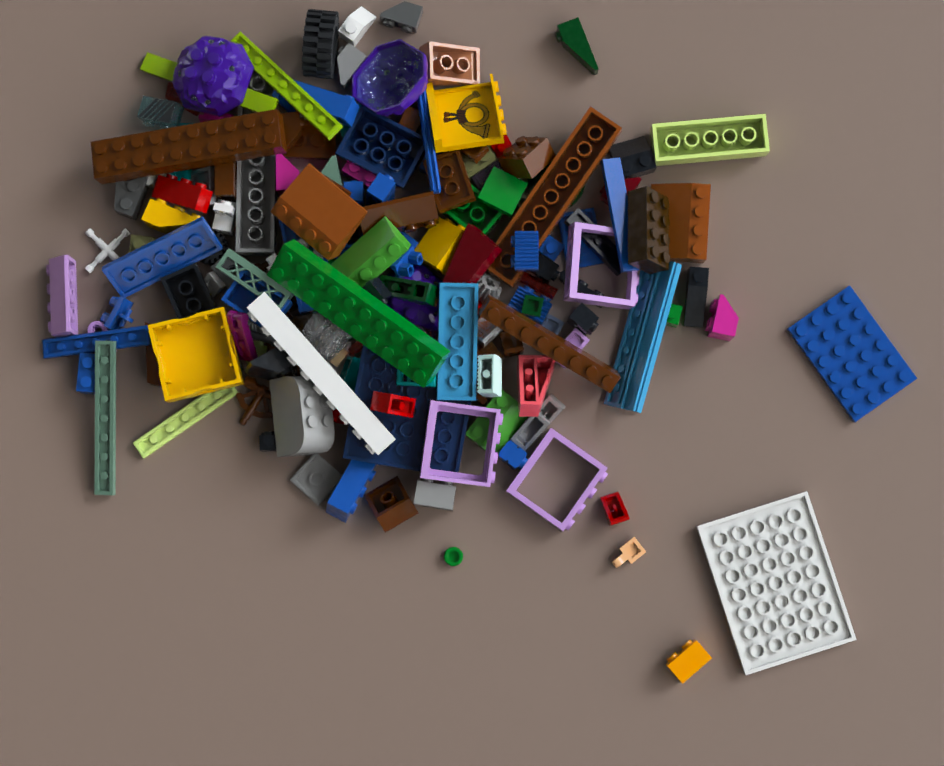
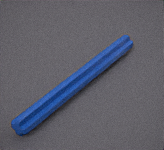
M425 90L417 102L430 190L433 191V194H439L441 192V185Z

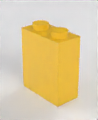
M439 217V223L435 227L429 228L415 248V252L422 254L423 264L446 275L465 227L460 224L455 226L456 224L450 219L446 218L444 220Z

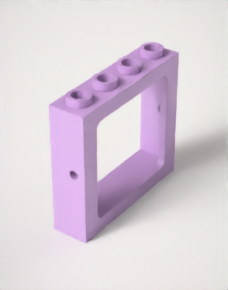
M430 400L420 478L490 487L491 483L495 481L496 472L492 471L493 464H497L498 452H495L496 444L499 445L501 433H498V425H502L503 414L500 413L501 409ZM438 411L487 417L489 419L483 473L481 475L430 468Z

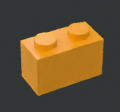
M695 639L685 642L681 646L683 650L678 654L674 652L667 658L668 663L665 664L682 684L712 659Z

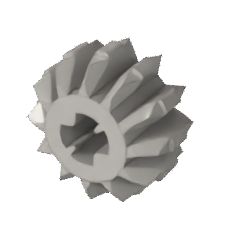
M484 273L477 282L479 283L478 300L481 304L488 294L498 299L502 291L501 286H499L500 282L496 281L495 277H492L490 273Z

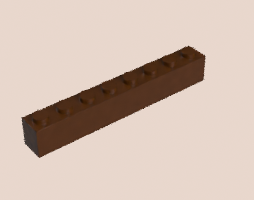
M489 294L478 309L480 317L611 393L621 378L618 371Z

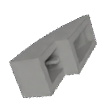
M553 394L549 395L542 404L539 416L529 417L513 435L511 440L526 451L566 406Z

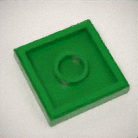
M494 166L477 200L511 217L528 183Z

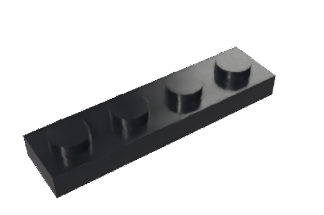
M579 208L564 221L568 227L574 222L595 225ZM581 232V240L616 276L620 275L621 269L616 245L606 235Z

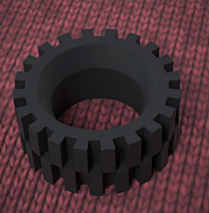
M308 9L302 46L303 76L333 79L337 62L339 14L337 11Z

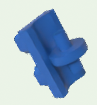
M411 245L409 250L390 266L395 272V277H411L414 273L413 265L420 266L423 263L422 254L415 252L413 245Z
M112 296L109 305L113 307L111 314L104 312L100 321L110 330L120 329L121 326L124 327L127 321L132 323L133 319L129 316L132 313L130 309L134 303L122 296Z

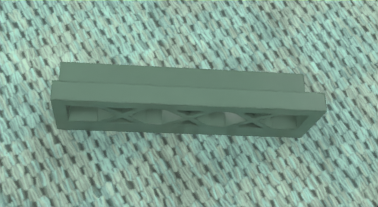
M228 248L216 265L218 270L258 297L263 292L256 290L255 282L260 281L267 284L268 291L264 292L271 299V293L279 292L285 297L277 305L280 309L283 308L288 299L291 300L294 294L267 276L264 271L230 248ZM229 259L235 263L236 269L227 271L222 266ZM249 271L252 280L242 281L239 272Z

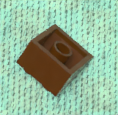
M398 476L364 495L385 533L418 514L415 505Z

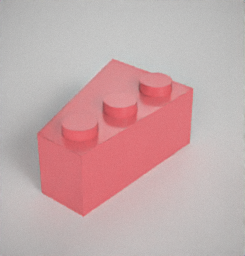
M518 355L519 417L539 416L556 363L555 360L546 355Z

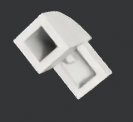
M218 199V203L214 202L213 211L215 212L212 229L221 234L233 236L236 224V202Z

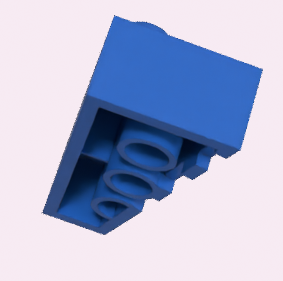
M294 80L341 125L353 126L360 108L354 97L341 95ZM275 90L273 91L272 97L279 100L278 103L287 112H297Z
M351 460L327 502L326 513L346 523L350 514H354L358 506L356 504L358 499L363 498L367 490L366 484L368 481L371 482L373 480L377 464Z

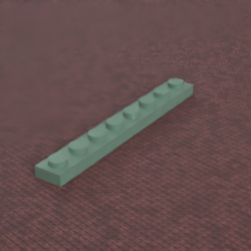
M96 340L94 495H115L116 341Z

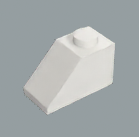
M361 6L350 14L339 28V37L355 47L377 17Z

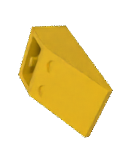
M150 198L141 220L148 227L168 234L201 216L195 213L189 215L181 207L174 205V208H172L162 199L157 198L155 201Z

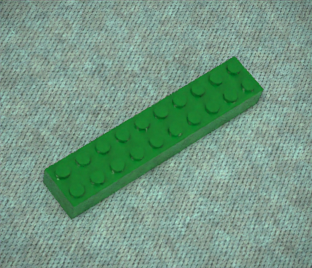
M295 239L283 244L267 273V276L423 388L433 381L450 353L449 349Z

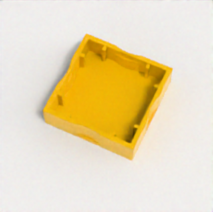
M224 307L196 313L187 318L171 319L147 325L153 351L158 360L159 377L166 402L171 403L244 385L235 343L227 321V310Z

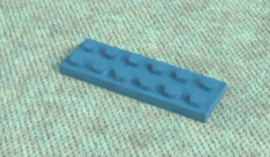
M439 283L438 342L449 349L450 353L437 373V400L476 401L479 283Z

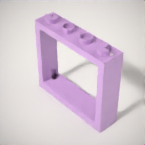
M574 222L569 225L563 301L627 310L635 307L638 302V294L636 293V288L639 284L638 271L627 273L626 299L577 293L581 232L614 236L613 227Z
M550 428L506 492L563 532L565 529L569 530L575 522L572 519L575 514L578 513L580 515L586 506L583 504L586 498L591 499L597 489L594 487L598 481L602 483L607 477L608 473L605 471L608 468ZM553 438L599 469L562 523L516 491Z

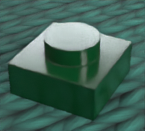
M525 294L521 314L540 318L544 298Z

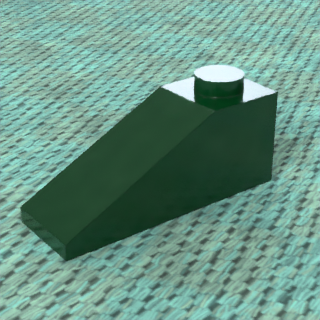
M579 17L558 24L557 32H555L557 42H561L563 48L593 75L598 74L599 68Z
M381 275L380 280L391 292V298L437 307L439 287L428 282Z

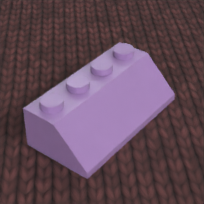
M69 255L51 258L46 266L47 276L50 277V283L47 284V293L50 295L47 309L48 313L51 314V321L48 322V331L54 337L78 335L76 261Z

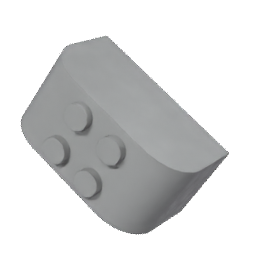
M285 376L269 380L277 457L308 456L327 452L332 447L335 436L333 412L326 403L327 397L324 394L320 396L314 390L313 386L315 384L311 379L306 381L303 376Z

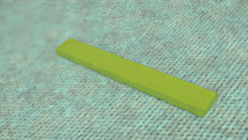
M241 31L231 40V42L244 46L254 66V71L329 141L343 128L330 113Z
M147 52L140 70L173 82L177 63ZM247 88L243 103L239 106L257 113L276 109L279 100Z

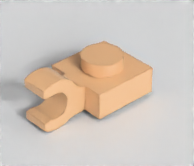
M633 537L619 548L622 554L611 563L615 568H618L626 560L632 564L646 551L637 539Z

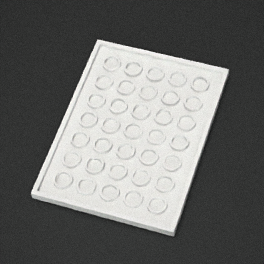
M807 491L696 526L745 675L857 640Z

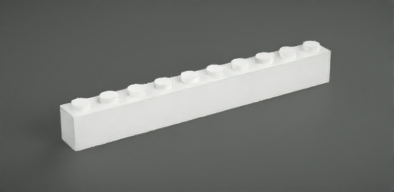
M265 292L247 307L249 317L254 322L258 320L263 325L260 329L267 337L271 335L276 340L274 345L280 351L285 350L289 356L286 358L293 366L297 364L302 369L299 373L306 381L311 379L315 384L313 386L314 390L320 396L324 394L327 397L326 403L332 410L337 409L341 413L339 418L346 425L348 423L354 428L352 432L359 440L363 438L367 442L365 447L372 455L375 452L379 455L396 440Z

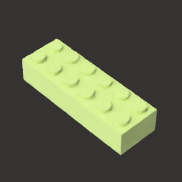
M766 114L652 124L650 127L651 147L656 166L767 156L770 152Z

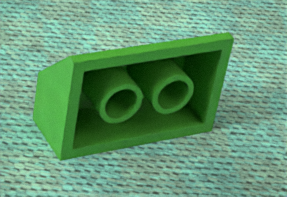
M502 390L501 397H493L486 406V408L501 409L500 413L503 414L502 425H498V433H501L499 445L496 444L495 452H498V454L528 418L519 417L518 402L504 390ZM479 416L468 429L465 436L486 451L490 421L487 417Z

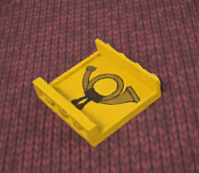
M490 74V82L439 90H434L433 82L427 84L426 93L436 153L504 143L503 135H507L506 124L501 122L504 121L503 109H499V106H502L501 97L496 95V92H499L498 81L493 79V74Z

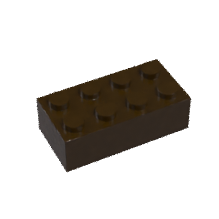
M645 186L628 191V264L648 274H654L669 270L670 221L668 208L670 204L668 197Z

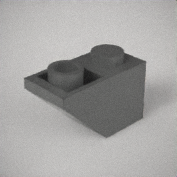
M404 1L380 14V21L387 27L393 28L395 26L401 28V31L405 33H416L423 14V7Z

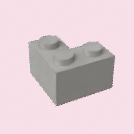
M422 478V481L417 480L414 504L453 511L456 486H453V482L441 481V484L433 483L432 479Z

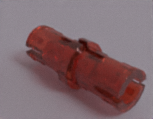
M526 271L519 281L534 289V292H539L553 300L558 291L557 288L544 282V279H538Z

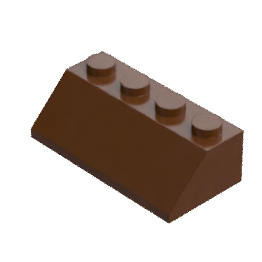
M433 191L364 206L363 208L368 213L360 224L363 235L384 216L400 232H414L417 228L424 226L425 228L435 227L439 223V217Z

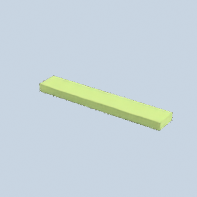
M235 387L199 396L134 441V446L142 458L145 459L229 401L239 392Z

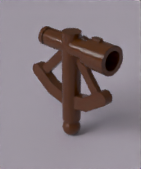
M247 375L243 386L252 391L243 395L241 393L236 394L240 406L245 410L239 421L242 426L247 424V420L252 415L258 418L273 417V413L269 412L267 399L271 400L269 388L263 384L261 386L254 377L252 378ZM255 395L248 406L244 398ZM263 399L265 412L255 411Z

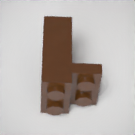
M237 161L215 165V196L222 200L236 202Z

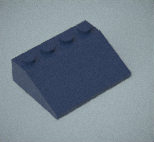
M362 105L353 126L349 127L335 154L375 175H378L379 172L383 175H390L394 182H396V186L403 189L421 163L425 150L422 135L385 116L378 115Z

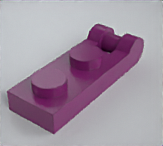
M230 310L227 313V321L239 359L250 362L258 358L248 326L249 316L247 313H238L237 311Z

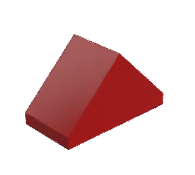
M619 492L600 497L609 526L630 520Z

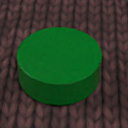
M450 547L444 553V560L450 566H457L463 560V553L457 547Z

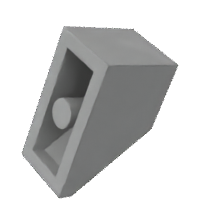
M349 42L346 46H342L337 53L340 83L344 90L352 82L354 72L367 58L365 54Z

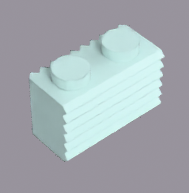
M496 354L478 355L477 392L485 398L501 397L502 358Z

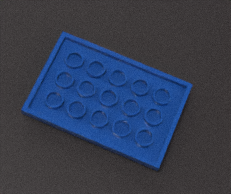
M850 285L787 329L854 423L917 379Z

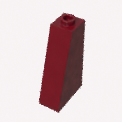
M468 224L442 283H477L502 252V249L476 226Z

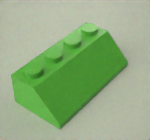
M384 216L330 265L363 287L369 280L378 277L406 253L411 244L389 219Z

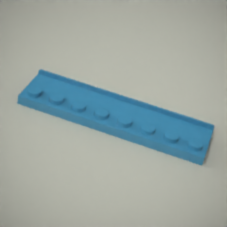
M671 261L669 262V270L654 274H648L640 270L639 284L636 288L638 302L635 307L629 310L614 364V369L618 371L621 378L611 393H606L605 405L638 413L642 412L680 275L681 264Z

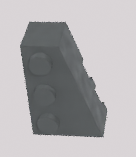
M148 177L116 182L114 210L119 215L137 220L149 189L146 185Z

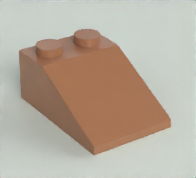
M431 41L419 47V50L427 57L428 83L433 82V86L480 84V48Z

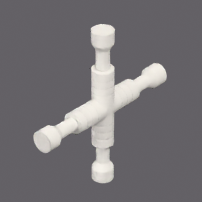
M91 228L88 229L85 234L91 237L102 251L85 269L91 273L94 267L107 256L112 261L120 258L113 250L124 237H128L131 233L125 228L117 239L115 238L107 245L94 234Z

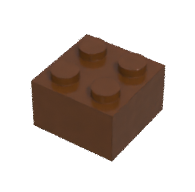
M521 136L515 140L511 147L503 151L498 160L504 172L516 178L532 179L556 155L547 138Z

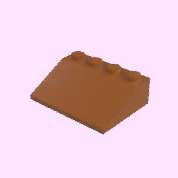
M309 163L279 197L271 213L323 257L331 260L340 255L368 211Z
M651 184V189L668 197L670 204L668 208L670 221V261L703 264L707 260L711 184Z

